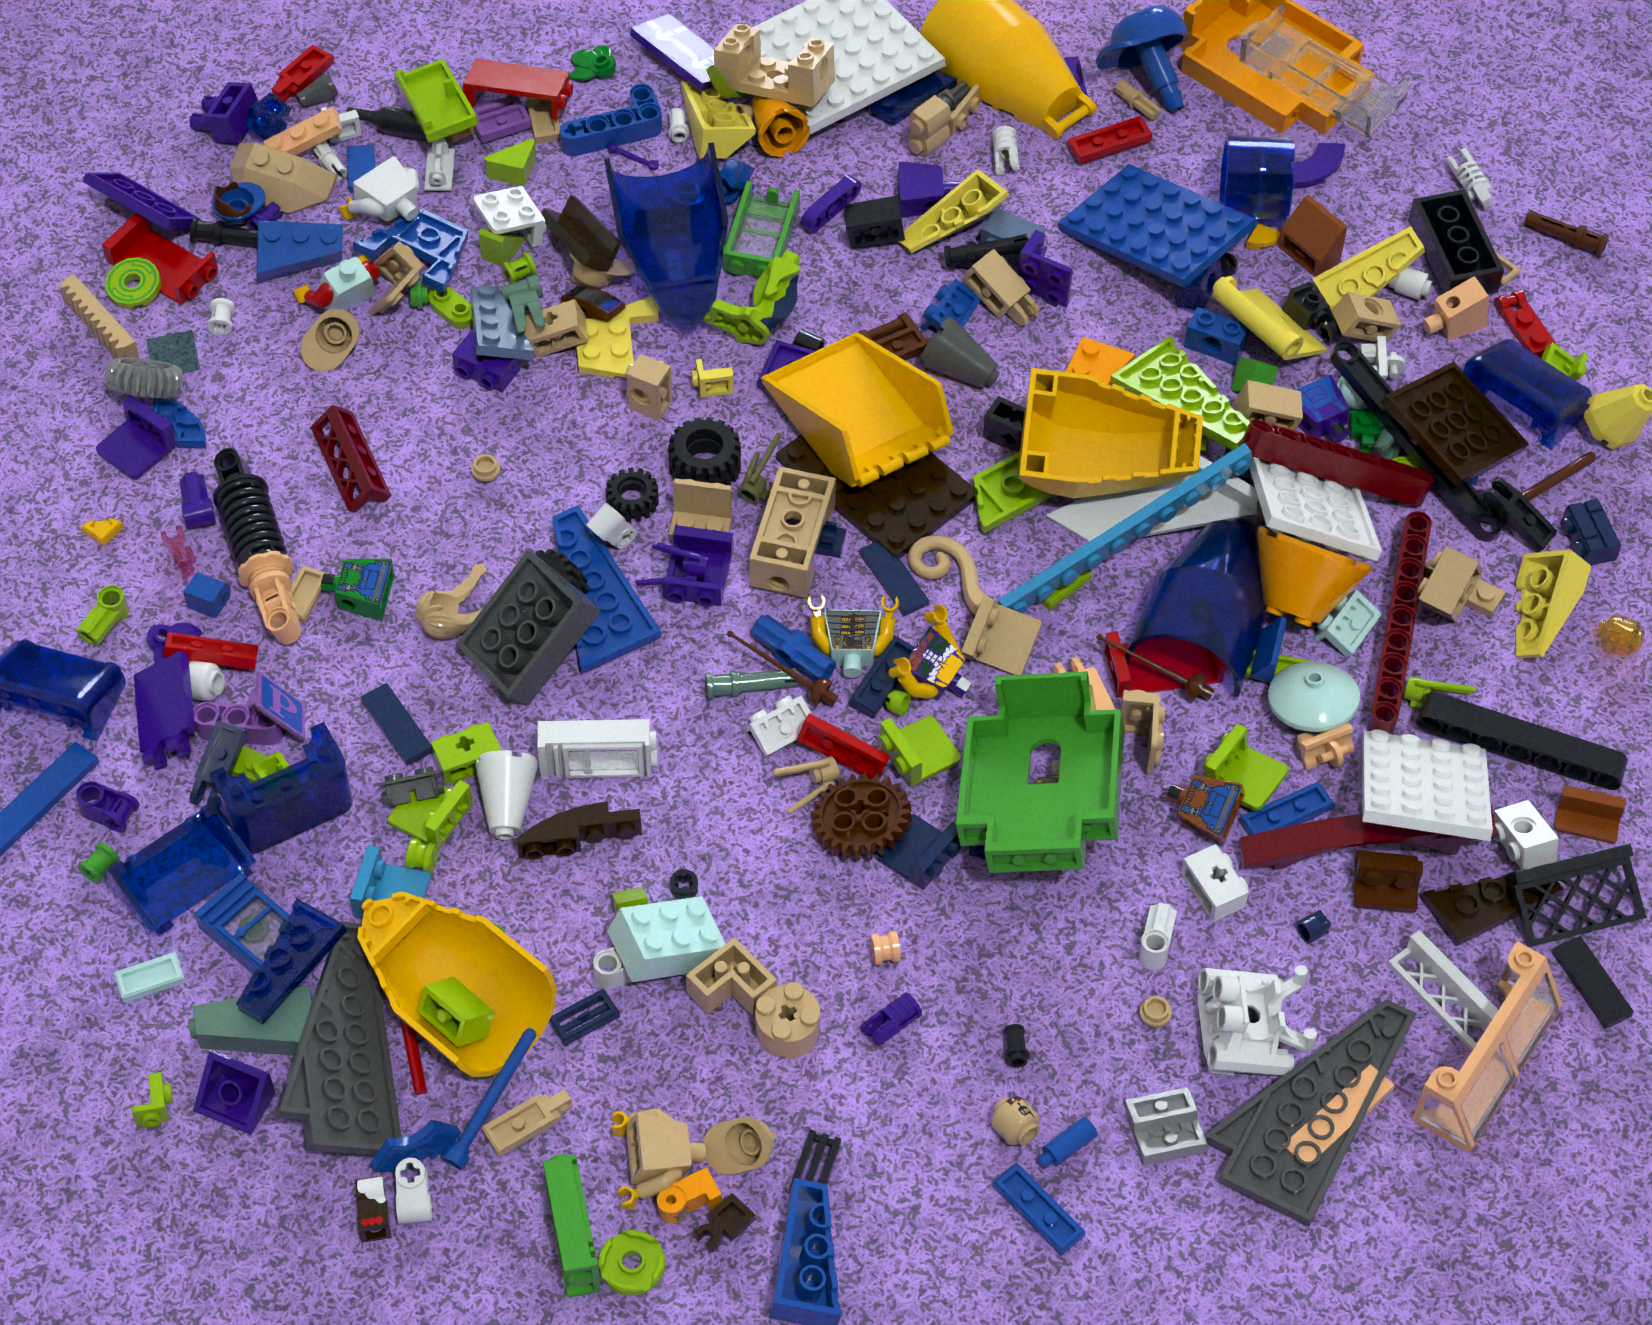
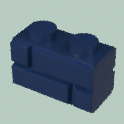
M1593 499L1584 503L1579 502L1568 505L1563 518H1561L1560 525L1563 534L1569 535L1572 541V551L1591 566L1615 561L1622 545L1600 501Z

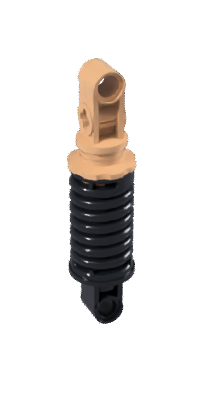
M223 449L214 459V465L221 484L217 486L213 493V501L222 519L239 575L238 580L243 587L249 588L251 596L256 600L262 613L266 628L281 644H292L298 640L302 632L295 611V603L289 591L292 586L290 575L293 572V562L290 556L287 555L288 551L284 545V539L273 510L267 482L262 477L251 474L250 467L235 449Z

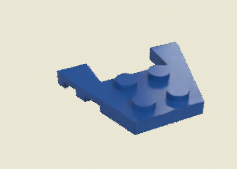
M421 209L418 215L411 221H407L403 217L394 221L393 227L386 230L379 228L372 231V236L364 240L362 237L353 241V250L374 260L389 245H395L400 241L403 245L410 247L416 257L429 264H433L422 274V283L444 292L468 240V230Z

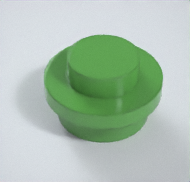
M422 281L410 287L411 306L418 307L419 310L424 309V304H429L428 287H423Z

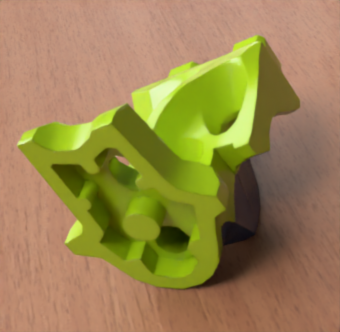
M785 250L782 258L775 256L756 282L753 292V307H739L717 299L713 303L711 311L706 313L703 321L734 335L738 343H766L773 329L789 317L796 305L797 283L801 269L798 263L801 256Z

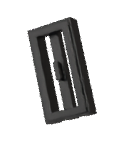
M810 1129L790 1184V1190L794 1178H802L814 1142L819 1143L806 1180L814 1181L826 1146L832 1148L819 1182L827 1184L842 1139L838 1137L831 1139L829 1135L824 1133L821 1136L816 1134V1131Z

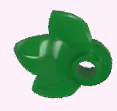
M598 45L593 51L581 49L571 55L572 62L577 66L570 73L569 79L587 81L594 76L599 79H606L611 77L616 71L615 58L612 56L611 49L607 46Z

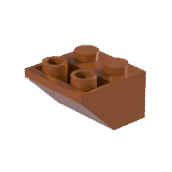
M1307 195L1282 227L1278 247L1316 277L1340 263L1347 226L1342 220L1326 210L1321 203L1316 202Z

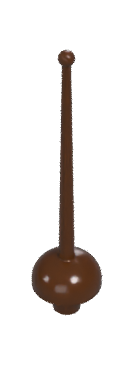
M732 631L727 632L728 637L734 638L810 689L809 700L814 706L817 707L822 700L834 706L839 696L829 690L833 682L830 679L822 678L813 683L737 637Z
M1101 634L1096 636L1097 640H1102L1185 685L1184 693L1188 700L1193 702L1197 695L1208 700L1212 697L1215 689L1204 684L1207 675L1195 673L1187 679L1104 638Z

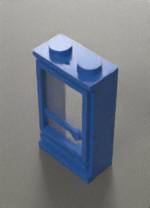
M242 872L194 913L199 929L272 991L291 988L297 982L299 975L307 968L316 966L321 960L322 954H324L320 938L314 936L250 882Z

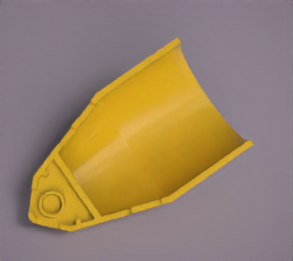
M403 891L392 893L391 898L376 901L369 898L363 902L361 906L364 911L362 926L358 927L357 938L379 979L382 989L390 1001L393 1011L402 1021L457 1068L471 1077H488L499 1073L523 1032L528 1028L536 1031V1038L527 1053L531 1050L544 1033L554 1012L557 987L552 973L543 963L486 917L479 915L475 917L465 914L460 909L454 907L449 909L437 905L435 901ZM454 976L495 1011L488 1038L457 1047L417 1012L424 985Z

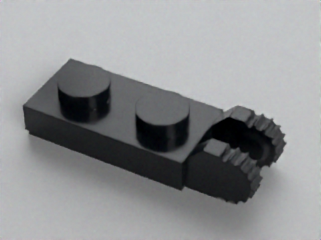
M1502 477L1495 478L1491 483L1492 489L1487 488L1484 491L1483 499L1490 508L1498 510L1497 512L1537 553L1542 551L1555 536L1557 530L1519 490H1516Z

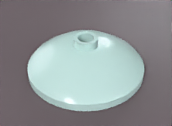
M1309 661L1291 665L1280 671L1270 683L1268 702L1274 715L1288 726L1303 731L1322 732L1336 729L1354 717L1360 704V691L1351 675L1341 668L1324 662Z

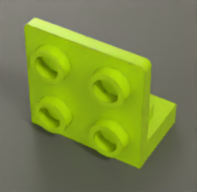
M459 780L453 789L444 787L445 793H440L439 797L417 801L415 790H411L409 792L412 802L397 805L387 818L388 824L416 839H420L425 844L430 842L438 843L440 849L473 805L470 785Z

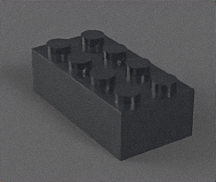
M1462 189L1413 199L1408 222L1424 246L1425 253L1423 254L1442 294L1474 276L1487 294L1498 292L1504 269L1466 190Z

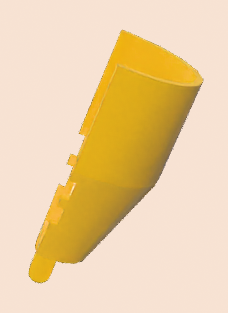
M938 0L928 13L919 33L945 58L946 66L937 71L954 86L962 81L966 82L971 89L975 84L979 85V98H981V101L991 104L993 109L997 111L1002 109L1012 113L1014 118L1043 130L1055 140L1061 137L1066 129L1086 115L1091 116L1097 111L1094 101L1082 92L1046 26L1014 0ZM1076 107L1078 108V109H1076L1075 111H1073L1072 113H1070L1068 116H1066L1065 118H1063L1061 121L1056 122L1057 120H1059L1060 118H1062L1064 115H1066L1067 113H1069L1070 111H1072L1074 108H1076Z

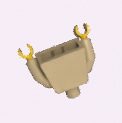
M660 1109L633 1112L629 1117L622 1111H616L612 1115L613 1123L622 1122L620 1125L611 1126L612 1133L617 1137L627 1135L631 1184L637 1185L636 1189H632L629 1186L619 1188L617 1192L619 1198L631 1195L630 1200L620 1204L623 1210L634 1209L640 1197L645 1200L659 1194L660 1191L666 1190L672 1183L683 1178L691 1168L692 1162L703 1163L705 1160V1144L690 1142L688 1126L684 1122L676 1121Z

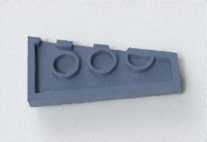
M471 286L470 302L476 355L533 360L534 349L525 333H518L513 312L501 291L490 286Z

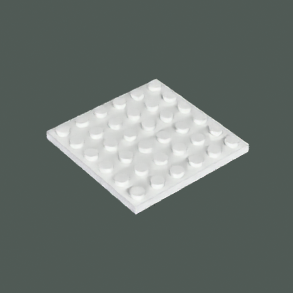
M807 0L754 26V28L760 29L761 57H772L775 60L790 62L793 57H797L803 50V45L809 38H818L825 42L834 43V83L815 107L790 103L807 117L808 123L806 124L807 128L810 129V134L946 66L945 58L887 0Z

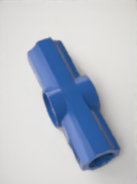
M768 614L765 616L761 615L751 629V636L772 650L776 659L790 669L796 667L815 681L822 678L829 679L836 668V662L815 648L811 639L801 630L795 629L791 631Z

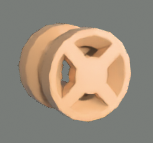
M896 930L889 931L887 935L883 936L877 933L870 934L871 952L875 966L882 965L884 961L891 960L893 963L901 961L900 945Z

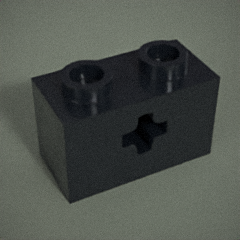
M998 396L984 416L983 437L1019 452L1025 407Z

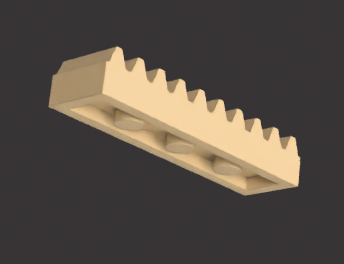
M73 274L64 279L60 285L64 303L66 305L69 304L70 310L75 311L76 317L81 318L84 325L87 324L88 330L93 331L94 337L100 339V343L106 346L108 352H112L113 358H139L135 340L76 275Z

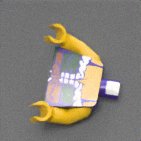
M934 605L933 609L935 612H926L925 620L935 625L933 628H928L908 659L902 657L893 660L897 667L890 668L889 675L895 678L894 680L900 683L906 692L914 698L939 700L947 688L963 697L972 684L971 681L957 673L966 659L962 655L946 622L948 617L947 608L943 605Z

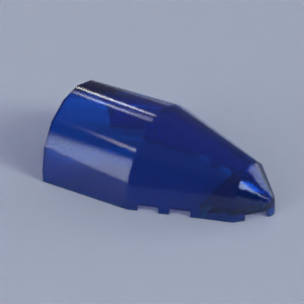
M714 142L708 143L705 156L694 165L660 176L636 177L623 175L613 170L610 158L604 159L617 236L621 241L622 248L661 316L687 330H694L704 320L705 315L711 311V307L716 301L728 228V213Z
M1218 520L1207 524L1156 576L1148 592L1127 649L1134 652L1136 646L1149 639L1166 637L1192 642L1208 649L1224 661L1233 675V696L1239 697L1264 626L1259 546L1255 534L1237 520ZM1125 653V659L1129 665L1132 656Z

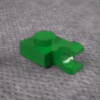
M1351 410L1349 416L1350 439H1359V450L1372 454L1371 446L1374 445V440H1377L1381 433L1380 421L1372 411Z

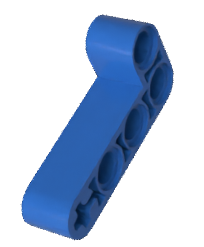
M637 84L630 89V107L565 122L560 127L562 152L567 156H579L608 149L611 143L620 146L658 136L662 131V114L653 89L647 84Z

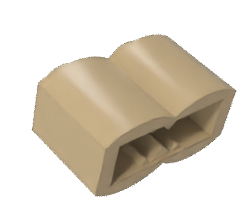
M936 95L911 112L909 116L911 131L908 136V145L913 153L919 154L923 158H926L945 144L950 137L948 126L951 119L950 107Z

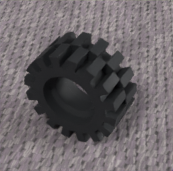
M633 467L628 468V473L621 469L619 470V476L614 473L611 476V480L607 481L606 501L619 514L626 517V522H631V518H636V522H639L642 515L647 519L650 517V512L654 514L656 511V506L659 503L658 485L655 477L652 478L651 473L648 471L644 475L641 468H638L637 472H634ZM628 490H638L643 493L642 497L635 500L621 497L622 493Z

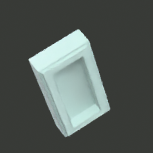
M176 952L114 972L123 1003L186 983Z

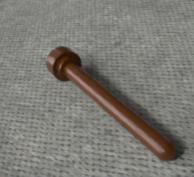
M1593 452L1584 454L1523 491L1522 494L1528 501H1531L1592 464L1596 460V455ZM1492 509V510L1496 513V515L1500 518V520H1501V522H1502V525L1507 522V521L1497 512L1498 510Z

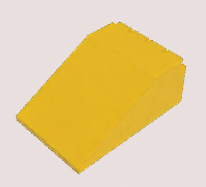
M858 332L761 377L762 384L829 471L851 487L856 485L863 487L879 479V474L885 476L904 467L903 462L910 464L928 455V450L935 452L951 443L950 435L954 431L941 382Z

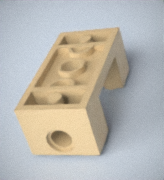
M735 24L713 49L714 68L719 70L727 84L737 92L815 107L835 81L834 43L825 42L822 39L809 38L797 57H793L790 62L775 60L772 57H761L759 28L750 27L747 24Z
M779 466L749 558L751 587L807 598L814 577V554L825 521L831 522L835 509L836 478ZM790 518L800 520L801 522L797 525H789L785 521H789Z

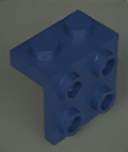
M911 814L912 822H909L910 831L903 832L904 841L894 840L895 849L893 850L886 846L884 847L885 855L882 856L876 851V858L924 890L933 879H936L941 874L944 866L959 853L962 846H960L954 822H951L941 832L917 815Z

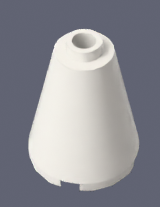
M498 750L483 753L480 755V760L476 759V771L489 832L494 834L497 839L510 840L521 831L538 768V760L528 753L522 752L521 757L512 756L511 750Z

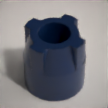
M1321 910L1296 922V930L1307 944L1329 933L1328 930L1331 926L1330 920L1326 918Z

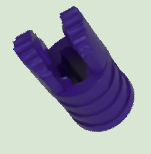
M905 992L901 997L896 998L894 1002L889 1003L885 1008H882L861 1025L860 1031L865 1036H872V1041L877 1046H880L913 1023L915 1019L920 1018L922 1010L917 1001L909 993Z

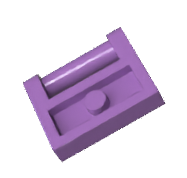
M507 94L506 97L474 106L473 108L479 122L478 125L474 126V129L482 143L532 128V120L519 96Z

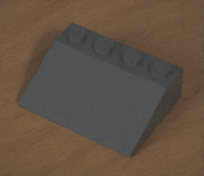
M527 550L456 645L507 697L529 705L601 610L584 593L533 552Z

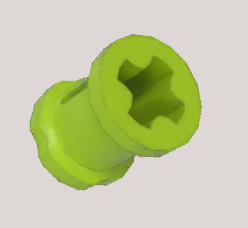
M528 252L523 253L522 257L514 261L501 263L503 274L509 284L516 283L517 280L528 275L537 274L535 263Z

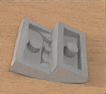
M1188 1087L1125 1100L1129 1121L1144 1165L1207 1152V1141L1198 1122V1110Z

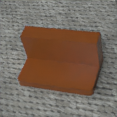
M1564 785L1558 802L1554 830L1615 844L1619 822L1625 809L1626 798Z

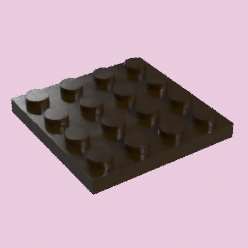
M1454 361L1385 395L1380 402L1456 487L1521 453L1529 445L1525 438Z

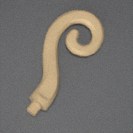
M930 535L918 539L910 547L908 554V563L912 571L924 579H939L944 577L951 567V561L945 553L952 556L961 570L962 589L967 607L976 615L983 596L990 597L980 588L977 568L969 551L958 541L942 535ZM935 550L942 551L936 553L937 565L927 566L922 562V556L925 553Z

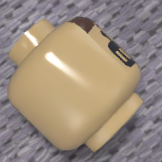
M1018 1096L1010 1099L1003 1098L994 1106V1114L991 1120L992 1127L1007 1144L1014 1146L1020 1144L1024 1146L1038 1135L1040 1131V1117L1024 1098Z

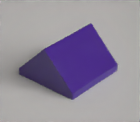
M211 1050L207 1057L193 1111L251 1135L276 1094L271 1076L265 1071Z

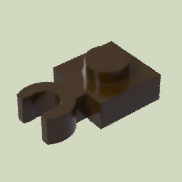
M731 1193L708 1214V1220L711 1224L701 1225L695 1232V1239L700 1241L706 1235L712 1236L713 1240L707 1244V1250L712 1253L719 1248L721 1238L724 1235L732 1242L755 1221V1214Z

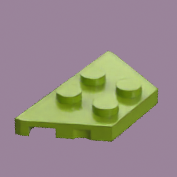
M1020 451L973 476L972 484L977 493L975 500L981 531L984 534L1055 496L1054 494L1033 488L1019 479Z

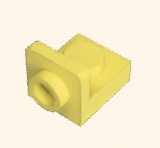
M696 359V370H691L693 387L699 388L700 397L734 393L732 367L704 370L702 359Z

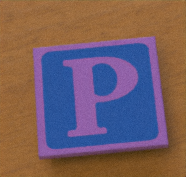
M258 671L256 673V686L249 694V708L256 704L257 710L287 730L290 737L294 735L298 739L305 740V704Z

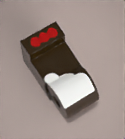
M383 1176L356 1180L358 1230L361 1242L392 1238ZM382 1229V1230H380V1231H378V1232H371V1231H370V1230Z

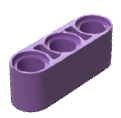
M202 702L193 709L196 733L203 740L209 741L217 720L247 730L248 734L244 744L274 745L280 742L284 736L283 727L257 710L255 705L249 708V705Z

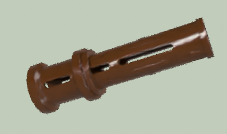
M1529 210L1524 221L1525 227L1570 242L1575 249L1583 248L1594 252L1599 258L1603 254L1609 239V234L1604 233L1601 235L1588 230L1587 226L1584 225L1579 227L1569 225L1533 210Z

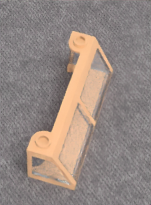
M1518 941L1508 955L1505 970L1496 988L1504 993L1505 1001L1460 1071L1452 1067L1442 1066L1432 1072L1423 1087L1412 1118L1416 1123L1468 1153L1474 1148L1562 1007V1001L1547 958Z

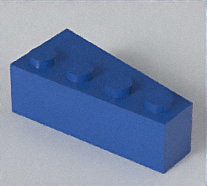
M794 1178L789 1193L769 1314L771 1319L802 1325H838L840 1321L841 1309L837 1292L838 1280L835 1273V1251L831 1234L832 1223L828 1184Z

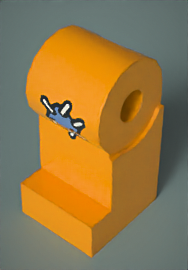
M707 1167L672 1183L670 1187L660 1191L657 1195L659 1216L663 1221L673 1224L680 1222L687 1213L707 1204L710 1211H712L722 1202V1194Z

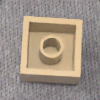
M1446 546L1443 552L1438 551L1431 565L1434 570L1429 579L1426 577L1423 579L1417 593L1420 594L1419 600L1424 608L1456 623L1483 569L1479 561Z

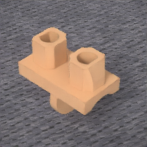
M1346 723L1336 729L1322 731L1321 734L1313 736L1308 731L1298 735L1297 746L1301 753L1303 767L1308 770L1328 761L1334 767L1342 766L1344 764L1343 755L1354 751L1352 742L1353 727Z

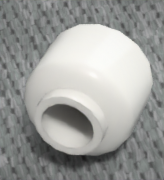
M189 662L192 700L210 702L216 699L225 687V677L220 668L215 663Z

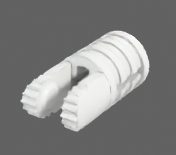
M1010 126L998 127L992 133L995 171L998 176L1005 173L1004 161H1009L1014 171L1020 169L1016 130Z

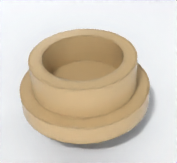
M482 454L475 458L471 465V472L478 481L489 482L496 479L500 474V464L492 455Z
M1152 996L1143 1001L1139 1014L1141 1020L1146 1025L1159 1028L1165 1026L1170 1021L1172 1009L1164 998Z

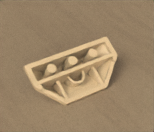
M255 142L239 143L229 167L234 182H251L259 185L264 190L266 196L264 206L267 207L271 202H275L281 208L278 211H283L287 214H293L318 203L327 202L338 177L336 174L305 158Z

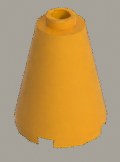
M753 96L752 109L758 141L763 151L775 157H785L783 154L785 152L792 151L794 154L806 144L810 135V129L807 128L806 124L808 123L807 117L789 102Z

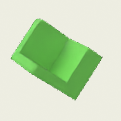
M1239 357L1231 389L1240 392L1247 380L1274 385L1278 367L1257 360Z

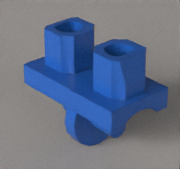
M731 158L726 159L722 170L714 168L710 176L722 180L716 188L717 198L727 204L736 201L740 190H744L746 182L750 180L755 168Z

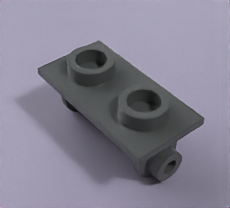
M425 767L415 770L414 776L403 778L402 773L385 776V782L378 783L380 788H386V792L381 793L383 806L389 804L390 807L412 802L409 792L411 790H415L417 801L439 797L440 793H445L443 782H436V777L442 776L439 770L434 771L433 767Z

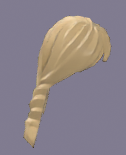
M483 563L475 564L469 577L464 579L462 584L456 586L453 591H429L418 599L415 616L417 621H419V625H422L424 631L431 637L437 639L454 638L465 632L481 612L479 610L471 614H458L459 604L470 596L476 587V583L486 574L487 567Z

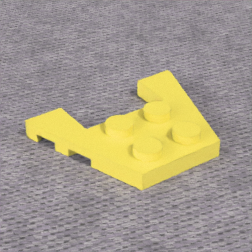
M651 296L625 305V309L610 319L587 318L588 342L577 345L579 372L608 378H615V376L625 378L627 367L630 363H634L630 324L659 321L657 297Z

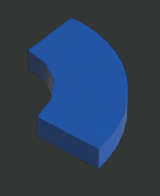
M154 398L152 411L160 417L162 415L167 417L174 427L173 433L176 438L177 448L206 449V435L198 417L187 410V407L181 403L169 399Z
M430 1120L423 1129L410 1136L387 1138L371 1161V1165L374 1171L395 1172L398 1163L406 1158H416L422 1161L430 1157L432 1160L443 1153L447 1145L451 1146L453 1141H456L460 1136L461 1132L456 1125Z

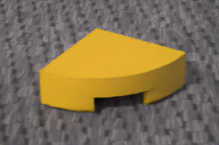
M1258 223L1247 240L1246 248L1260 250V247L1271 245L1274 247L1279 243L1280 232Z
M113 518L96 522L91 520L81 526L84 534L102 546L106 545L124 528L121 521Z

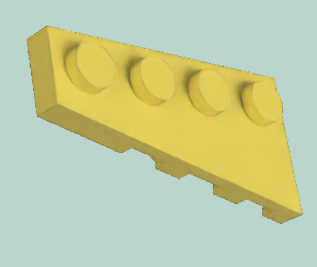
M1410 226L1312 278L1313 284L1322 299L1330 305L1329 310L1332 313L1331 310L1347 292L1372 297L1425 253V249Z

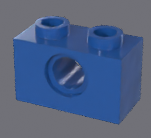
M1197 307L1187 325L1184 347L1236 366L1239 357H1241L1246 347L1249 329L1239 321Z

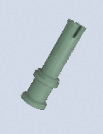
M730 670L729 674L711 675L710 672L705 673V689L708 700H712L713 696L732 695L733 697H738V695H741V692L797 687L798 685L796 679L782 670L744 674Z

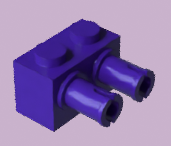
M228 82L219 96L205 95L202 98L201 107L203 112L207 114L192 113L189 124L192 130H211L216 142L239 143L262 108L251 83Z

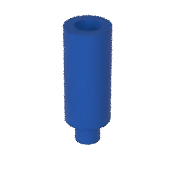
M1086 1117L1079 1119L1042 1147L1043 1154L1036 1159L1039 1166L1045 1169L1051 1164L1055 1167L1060 1165L1098 1136L1095 1126Z

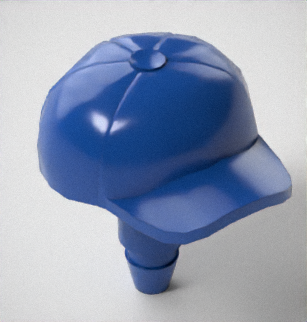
M1165 5L1147 7L1124 17L1113 28L1110 45L1100 51L1096 57L1097 67L1100 70L1114 67L1128 69L1142 64L1154 92L1160 94L1161 101L1171 113L1175 109L1180 110L1184 108L1181 90L1177 86L1179 79L1167 53L1184 42L1190 35L1184 20L1172 8Z

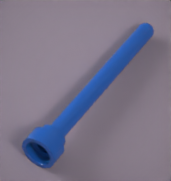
M528 1028L523 1032L457 1142L453 1141L451 1146L447 1145L440 1157L449 1165L459 1170H464L470 1160L468 1156L471 1152L469 1150L470 1145L536 1038V1031L534 1029Z

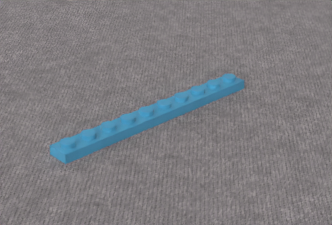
M1243 443L998 599L999 605L1024 614L1029 606L1038 600L1044 601L1048 599L1054 590L1062 585L1066 586L1073 583L1079 574L1087 569L1092 570L1098 567L1103 559L1112 553H1120L1127 547L1129 542L1137 537H1145L1151 532L1153 527L1161 522L1166 523L1170 521L1184 507L1195 505L1209 491H1217L1231 477L1244 474L1252 465V451Z

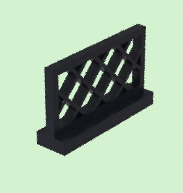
M1631 843L1504 875L1506 886H1511L1527 946L1532 947L1647 918L1630 856H1634ZM1622 865L1626 878L1620 887L1609 880L1608 876L1613 867ZM1605 870L1603 875L1596 871ZM1585 874H1590L1599 880L1593 894L1579 886ZM1576 877L1574 882L1570 881L1568 878ZM1556 881H1561L1570 887L1564 901L1550 893ZM1547 884L1545 890L1540 885ZM1604 884L1618 892L1611 906L1598 898ZM1532 888L1542 895L1535 908L1525 903L1522 890ZM1575 891L1589 899L1582 913L1568 905ZM1623 896L1633 902L1636 914L1626 916L1616 909ZM1547 898L1561 906L1554 920L1540 912ZM1594 903L1608 911L1601 923H1597L1588 917ZM1565 910L1579 918L1573 930H1568L1558 924ZM1613 914L1618 917L1617 919L1610 920ZM1536 917L1550 925L1545 936L1535 939L1532 929ZM1584 922L1589 924V926L1582 927ZM1555 929L1562 932L1552 935Z

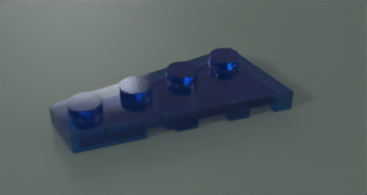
M296 898L292 905L293 912L289 919H284L278 929L280 934L274 945H269L266 950L262 966L254 971L236 1003L239 1011L262 1024L270 1018L347 932L343 923Z

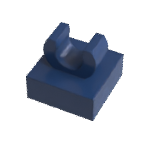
M825 521L815 554L840 558L847 529L837 527L835 522Z

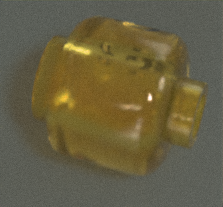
M1620 614L1612 615L1608 621L1603 620L1597 632V637L1601 638L1602 649L1623 657H1628L1633 652L1637 653L1645 636V631L1641 630L1639 621Z

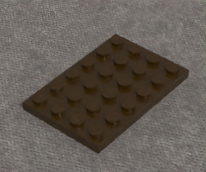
M802 434L776 453V460L785 468L836 478L834 510L873 543L877 541L893 556H898L899 558L907 554L910 547L918 539L930 536L972 504L977 494L972 485L929 450L928 455L910 464L903 462L904 467L885 476L879 474V479L863 487L858 485L851 487L833 475Z

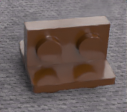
M1357 850L1354 866V906L1415 913L1418 908V886L1423 873V861H1418V857L1413 855Z

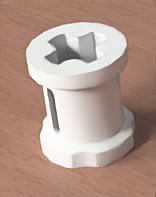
M225 298L213 299L209 304L211 318L208 320L207 329L214 335H228L232 331L231 315L235 311V306L232 301Z

